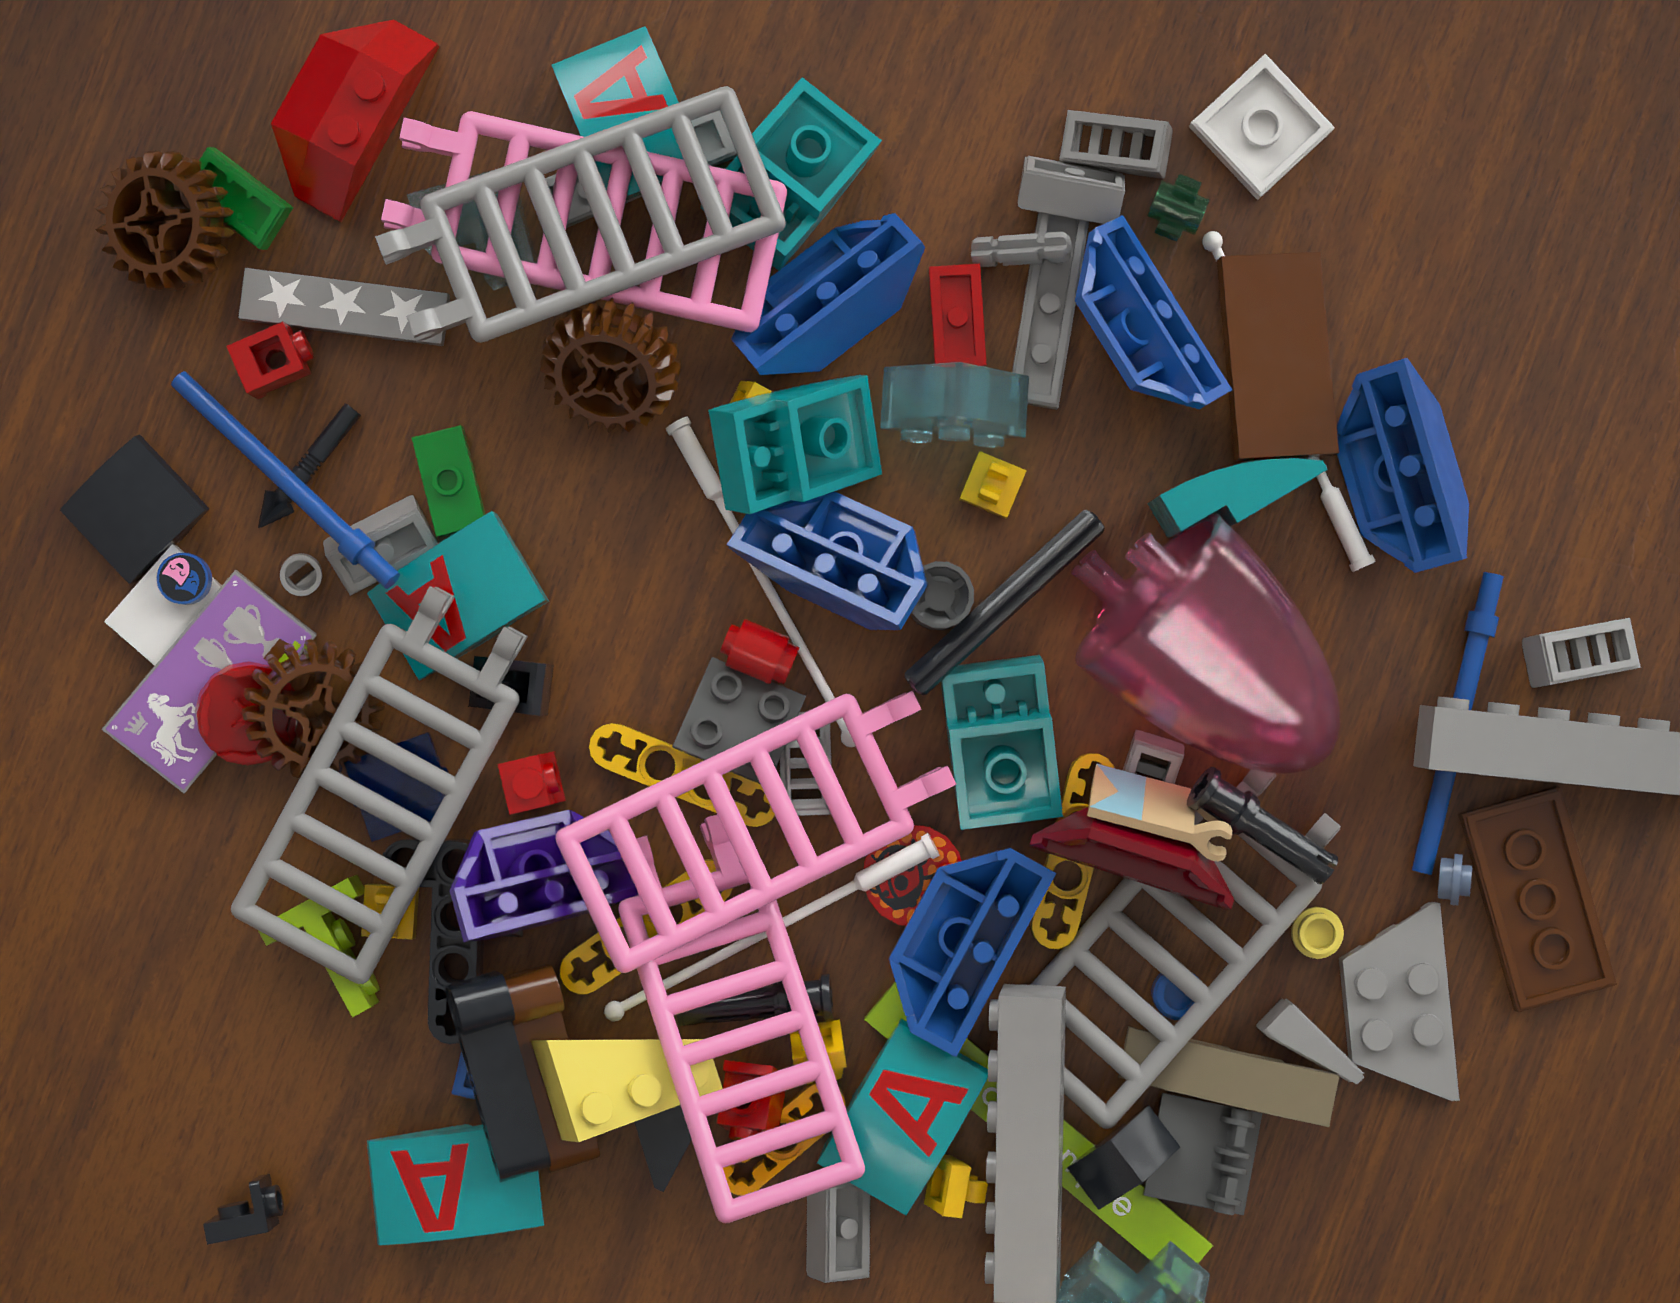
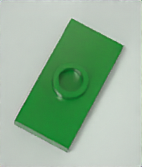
M207 147L199 160L202 162L201 170H211L217 174L213 187H223L224 190L228 191L227 195L220 201L221 207H228L234 211L231 216L224 218V223L258 249L268 250L294 207L217 148Z
M459 425L411 437L436 537L440 538L455 534L484 516L485 511L464 427Z

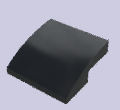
M136 435L96 470L61 507L60 511L113 568L131 584L140 580L172 544L180 543L210 508L141 435Z

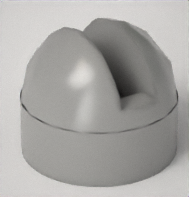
M304 553L294 554L287 558L281 567V584L293 595H309L321 583V565L311 555ZM309 562L314 569L294 584L289 576Z

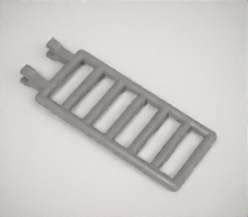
M725 86L429 193L420 202L426 221L404 229L386 232L375 236L386 265L398 261L413 252L435 245L457 300L406 316L416 343L466 323L473 340L481 343L774 235L785 228L786 221L737 95L732 88ZM719 110L762 216L732 227L691 120ZM672 128L713 233L711 236L684 245L642 140V138ZM623 146L664 251L660 255L635 263L593 158L595 155ZM574 164L615 269L614 272L587 282L584 279L544 176L546 173ZM522 182L525 183L566 288L538 300L535 298L494 193ZM475 200L517 307L490 318H486L445 213V210Z
M430 586L408 631L394 624H386L380 629L231 905V913L235 918L356 984H364L371 977L519 703L518 693L502 684V681L528 636L510 626L508 628L503 627L481 672L434 647L428 642L455 596L439 587L434 588ZM393 649L404 653L495 703L481 730H477L380 677L379 675ZM368 695H372L469 748L470 750L456 776L447 773L354 722ZM344 740L444 794L445 796L431 822L329 768ZM319 786L420 840L406 868L305 814ZM294 832L395 886L381 914L281 860L280 858ZM269 878L278 881L371 932L357 959H353L255 905Z
M1260 759L1236 788L1243 793L1251 791L1258 797L1277 777V772ZM1195 810L1194 825H1197L1203 820V817ZM1324 813L1305 837L1324 848L1340 831L1341 826ZM1244 833L1239 834L1240 838L1296 885L1295 889L1275 909L1221 861H1214L1234 900L1262 924L1259 930L1241 948L1184 897L1123 878L1080 927L1074 940L1059 951L1030 985L1057 986L1068 972L1076 966L1160 1042L1139 1065L1066 999L1065 1026L1126 1081L1105 1104L1064 1067V1094L1100 1127L1110 1129L1115 1126L1322 889V884H1317L1312 878ZM1142 888L1228 963L1209 987L1122 912ZM1108 927L1194 1002L1174 1026L1089 951V948Z

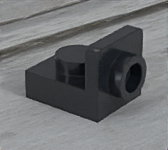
M270 1174L260 1175L249 1182L253 1208L249 1207L248 1200L229 1203L217 1208L218 1215L203 1224L207 1245L267 1233L280 1224L278 1216H282L284 1212L283 1197L280 1187L278 1185L272 1186Z

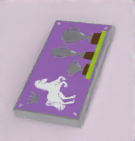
M235 570L102 730L181 792L185 793L217 755L201 737L195 714L199 693L210 677L231 664L251 661L269 665L266 661V657L269 654L275 655L279 662L282 663L288 659L284 652L285 645L292 644L298 655H300L304 651L305 641L308 639L313 640L317 634L239 571Z

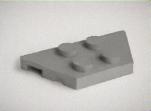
M1428 902L1421 906V910L1397 925L1389 926L1378 933L1370 942L1363 946H1357L1339 958L1348 1058L1357 1065L1447 1100L1460 1101L1441 906L1438 902Z

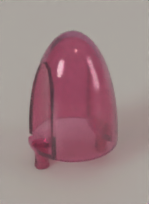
M1219 514L1208 515L1178 533L1164 546L1159 544L1151 533L1148 532L1133 545L1137 549L1135 551L1130 549L1125 556L1129 562H1132L1138 568L1126 580L1111 568L1095 550L1090 551L1079 561L1082 564L1081 567L1079 565L1074 567L1071 574L1104 602L1102 604L1103 610L1096 618V625L1082 640L1077 650L1075 663L1130 709L1164 732L1199 751L1222 761L1265 773L1290 774L1303 772L1323 763L1332 753L1339 738L1341 724L1340 706L1333 676L1322 649L1298 607L1271 570Z

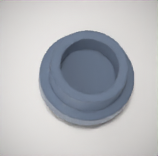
M1455 854L1454 859L1441 857L1438 898L1451 900L1450 905L1458 906L1459 895L1470 897L1472 866L1462 865L1463 854Z

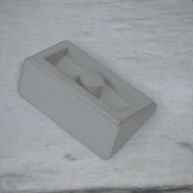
M1028 156L1025 157L1017 202L1018 207L1105 224L1120 216L1125 194V175L1114 171Z
M413 495L350 526L353 530L360 528L375 542L374 550L397 571L439 544ZM332 537L324 540L325 556L350 596L378 582L360 564L352 565L338 551L339 544Z
M850 1182L807 1196L806 1271L809 1277L824 1283L869 1278L870 1194Z

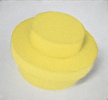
M1307 908L1302 911L1292 924L1291 937L1295 947L1302 954L1310 958L1322 959L1331 956L1339 949L1343 941L1344 930L1340 919L1335 913L1326 908Z

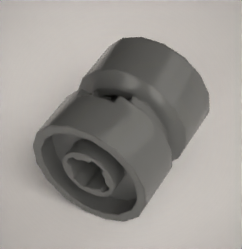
M935 561L924 565L927 588L910 616L918 625L929 630L943 631L956 626L969 614L974 603V588L970 577L959 566L950 562Z

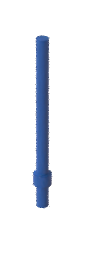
M186 371L179 373L173 379L171 386L339 544L338 551L352 565L360 564L385 589L390 588L397 582L400 573L374 550L375 542L360 528L353 530Z
M1483 572L1475 609L1468 612L1464 631L1469 632L1453 696V698L1470 700L1469 710H1472L1489 637L1495 638L1499 617L1495 616V611L1504 576ZM1435 770L1413 861V871L1432 875L1457 772Z

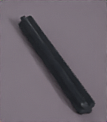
M1083 510L905 672L904 677L910 687L922 696L927 695L1103 534L1105 527L1099 518L1088 510Z

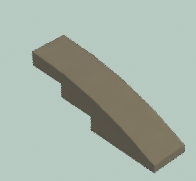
M1128 1026L1123 1050L1140 1065L1160 1041L1148 1030ZM1190 1039L1150 1086L1243 1109L1329 1127L1339 1075L1328 1071L1285 1063L1280 1059L1231 1050L1227 1046Z

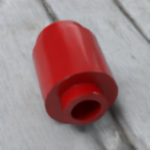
M744 619L741 627L731 624L720 653L728 656L725 666L767 684H771L773 680L784 685L800 647L789 643L790 637Z

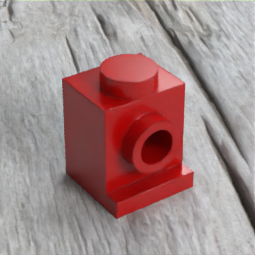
M283 321L226 346L246 393L256 399L267 396L266 393L310 375L311 371L307 361L315 358L304 332L300 330L294 333L292 328ZM284 352L286 356L285 365L278 369H272L270 359L273 354Z
M555 751L497 764L509 815L566 801Z
M724 1060L723 1071L726 1073L723 1089L778 1071V1069L770 1065ZM786 1091L752 1101L745 1109H743V1104L719 1112L716 1124L728 1130V1138L736 1141L779 1127Z

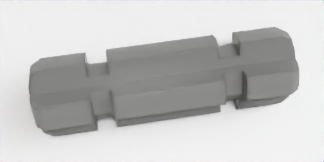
M1048 232L1044 237L1040 236L1039 233L999 236L998 240L993 239V236L977 237L971 244V258L974 264L980 263V267L997 266L998 262L1003 263V266L1043 263L1044 259L1049 260L1050 263L1066 262L1071 257V239L1064 232Z

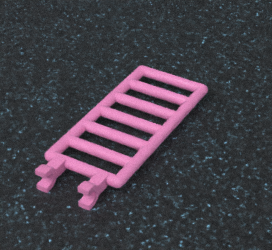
M473 111L462 115L458 132L404 118L399 137L400 141H402V148L419 152H433L452 157L445 188L469 179L479 134L510 141L504 166L528 158L530 146L550 150L583 138L578 135ZM623 146L593 156L595 161L612 165L607 194L620 225L632 169ZM647 151L656 175L663 176L661 188L675 221L683 181L693 183L685 161ZM574 164L557 169L552 197L565 230L578 176ZM709 166L729 217L734 193L754 197L747 177L744 173ZM770 180L783 213L787 196L786 186L779 181ZM522 183L500 190L497 196V201L510 234ZM385 200L381 218L385 229H404L426 221L421 209L397 201ZM463 204L445 210L455 239ZM708 220L703 238L713 235ZM654 225L652 226L645 260L664 253ZM599 228L588 275L583 274L586 282L606 275L611 271L612 261ZM543 233L537 264L521 260L530 284L561 291L565 290L560 272ZM779 233L755 242L741 310L711 303L721 254L698 262L690 298L660 292L663 276L640 284L639 287L628 288L601 298V300L609 301L613 297L615 303L630 305L633 302L634 307L740 331L753 332L760 324ZM489 237L485 252L459 246L468 270L505 278ZM432 245V258L435 262L442 264L436 246Z
M914 692L902 693L862 713L853 695L843 694L561 828L556 834V843L617 971L621 973L630 972L909 835L914 829V823L907 808L957 785L949 767L945 766L942 768L937 767L897 788L872 732L922 710ZM843 718L890 819L889 822L864 834L815 730ZM797 740L844 840V844L819 856L816 855L769 755V752ZM749 762L799 865L772 879L769 877L722 776ZM700 785H704L752 889L725 902L675 797ZM654 807L658 809L705 912L678 925L628 822L629 819ZM608 829L658 935L629 948L580 844Z
M718 814L705 818V823L701 824L700 828L717 870L712 872L711 875L719 892L749 883ZM647 836L636 838L668 907L699 898L690 879L662 888L654 866L653 855ZM638 893L637 896L621 901L618 907L630 948L649 939L642 918L648 912ZM777 900L758 908L759 912L738 918L637 968L715 1215L722 1223H730L859 1179L865 1172V1165ZM766 932L775 959L774 962L667 995L658 965ZM782 981L792 1011L683 1046L674 1015ZM799 1031L808 1061L699 1096L690 1068L691 1065ZM815 1081L825 1110L824 1112L716 1147L707 1116ZM832 1131L841 1162L732 1198L723 1170L724 1167Z

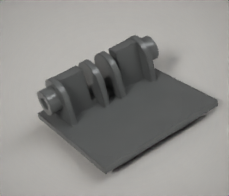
M712 657L672 748L704 761L797 717L806 696L774 682L767 684L725 666L726 662ZM785 745L769 752L775 768H777ZM750 762L730 771L760 784Z
M1162 1093L1158 1118L1179 1144L1180 1148L1146 1179L1143 1195L1209 1208L1215 1212L1228 1215H1244L1262 1113Z

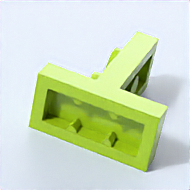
M358 875L349 877L332 886V888L352 899L362 896L365 889ZM308 899L277 916L299 929L304 927L306 933L356 960L351 950V947L355 946L354 937L343 919H334L331 910ZM258 930L266 946L277 942V940ZM326 968L352 1018L379 1003L375 993L380 991V987L373 973L366 983L356 984Z

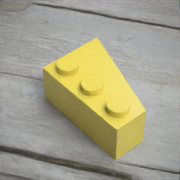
M659 1039L531 1040L562 1140L581 1142L680 1105ZM681 1039V1040H682V1043H683V1046H684V1045H687V1044H690V1043H693V1042H696V1041H700V1040H703V1039ZM713 1059L690 1066L699 1096L723 1089Z

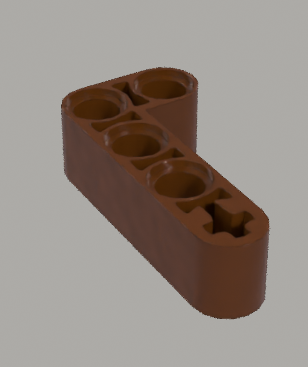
M542 964L504 976L515 1012V1020L512 1021L550 1155L551 1166L547 1167L549 1173L599 1158L600 1151L596 1136L581 1142L561 1139L531 1040H569L561 1011H564V1001L553 967L548 964Z

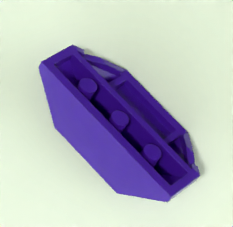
M565 810L474 832L450 888L451 898L464 942L492 939L589 913L555 839L557 832L561 828L585 817L571 810ZM606 830L580 843L609 906L620 904L621 901L638 895L637 888L610 831Z

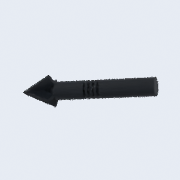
M345 403L307 450L309 453L304 454L306 457H301L302 462L298 461L299 465H295L291 471L307 485L312 478L310 475H315L314 470H319L317 467L322 466L320 463H324L361 415ZM279 487L275 491L265 490L258 528L294 513L291 505L293 501Z

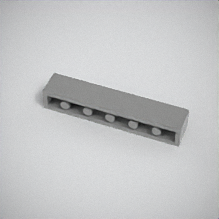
M1438 697L1437 707L1420 705L1413 763L1415 767L1680 795V732L1669 731L1670 721L1638 718L1637 728L1619 726L1620 716L1588 712V721L1586 723L1569 721L1570 710L1538 707L1537 717L1520 716V705L1488 702L1487 712L1469 710L1470 700Z
M1004 984L1000 991L999 999L990 1000L989 1030L998 1031V1050H990L988 1081L997 1082V1101H989L987 1131L989 1133H996V1152H988L986 1180L987 1183H995V1202H987L985 1228L987 1234H995L994 1252L986 1253L985 1284H994L993 1302L1057 1303L1060 1292L1066 987Z

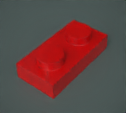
M980 263L929 267L935 371L986 368Z

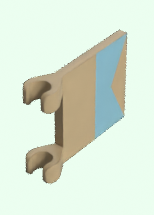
M1096 764L1087 816L1191 843L1204 857L1212 861L1224 860L1226 848L1215 846L1209 840L1215 836H1221L1225 839L1232 838V828L1228 823L1219 821L1201 808L1196 811L1208 822L1194 825L1195 810L1187 806L1190 788Z

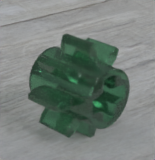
M1180 173L1174 185L1161 180L1147 214V217L1159 221L1154 233L1176 242L1180 238L1182 231L1192 235L1196 234L1209 203L1208 198L1198 195L1202 182Z

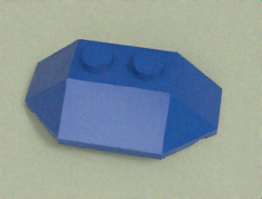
M895 213L884 215L881 220H864L835 227L769 278L758 328L753 332L735 329L731 340L760 375L820 372L901 309L924 253L925 246Z
M1120 216L1089 232L1075 302L1129 389L1196 409H1201L1230 392L1232 388L1125 217Z
M1408 358L1356 374L1352 385L1353 389L1337 424L1339 454L1337 455L1360 534L1387 554L1403 562L1404 566L1414 573L1466 559L1469 501L1439 402Z
M831 492L806 502L790 500L753 514H746L727 543L730 550L785 590L869 630H901L927 588L919 546L913 527L837 492Z
M1012 848L938 867L889 956L908 1027L912 1034L957 1057L1056 875L1054 871Z

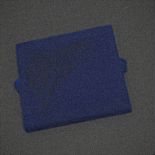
M430 732L396 744L449 773L446 767L441 766ZM371 754L360 756L359 764H353L350 760L344 762L351 780L428 822L434 817L445 796ZM360 808L372 842L401 832L398 828Z

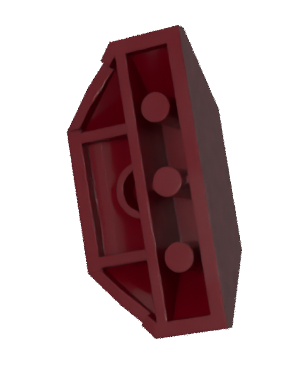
M1088 806L1032 835L1029 848L1226 911L1232 909L1234 897L1216 863L1204 857L1191 843L1087 816Z

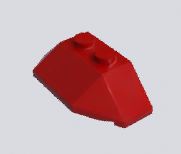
M394 19L320 34L271 122L294 196L298 200L338 222H342L437 52L439 45L436 42Z

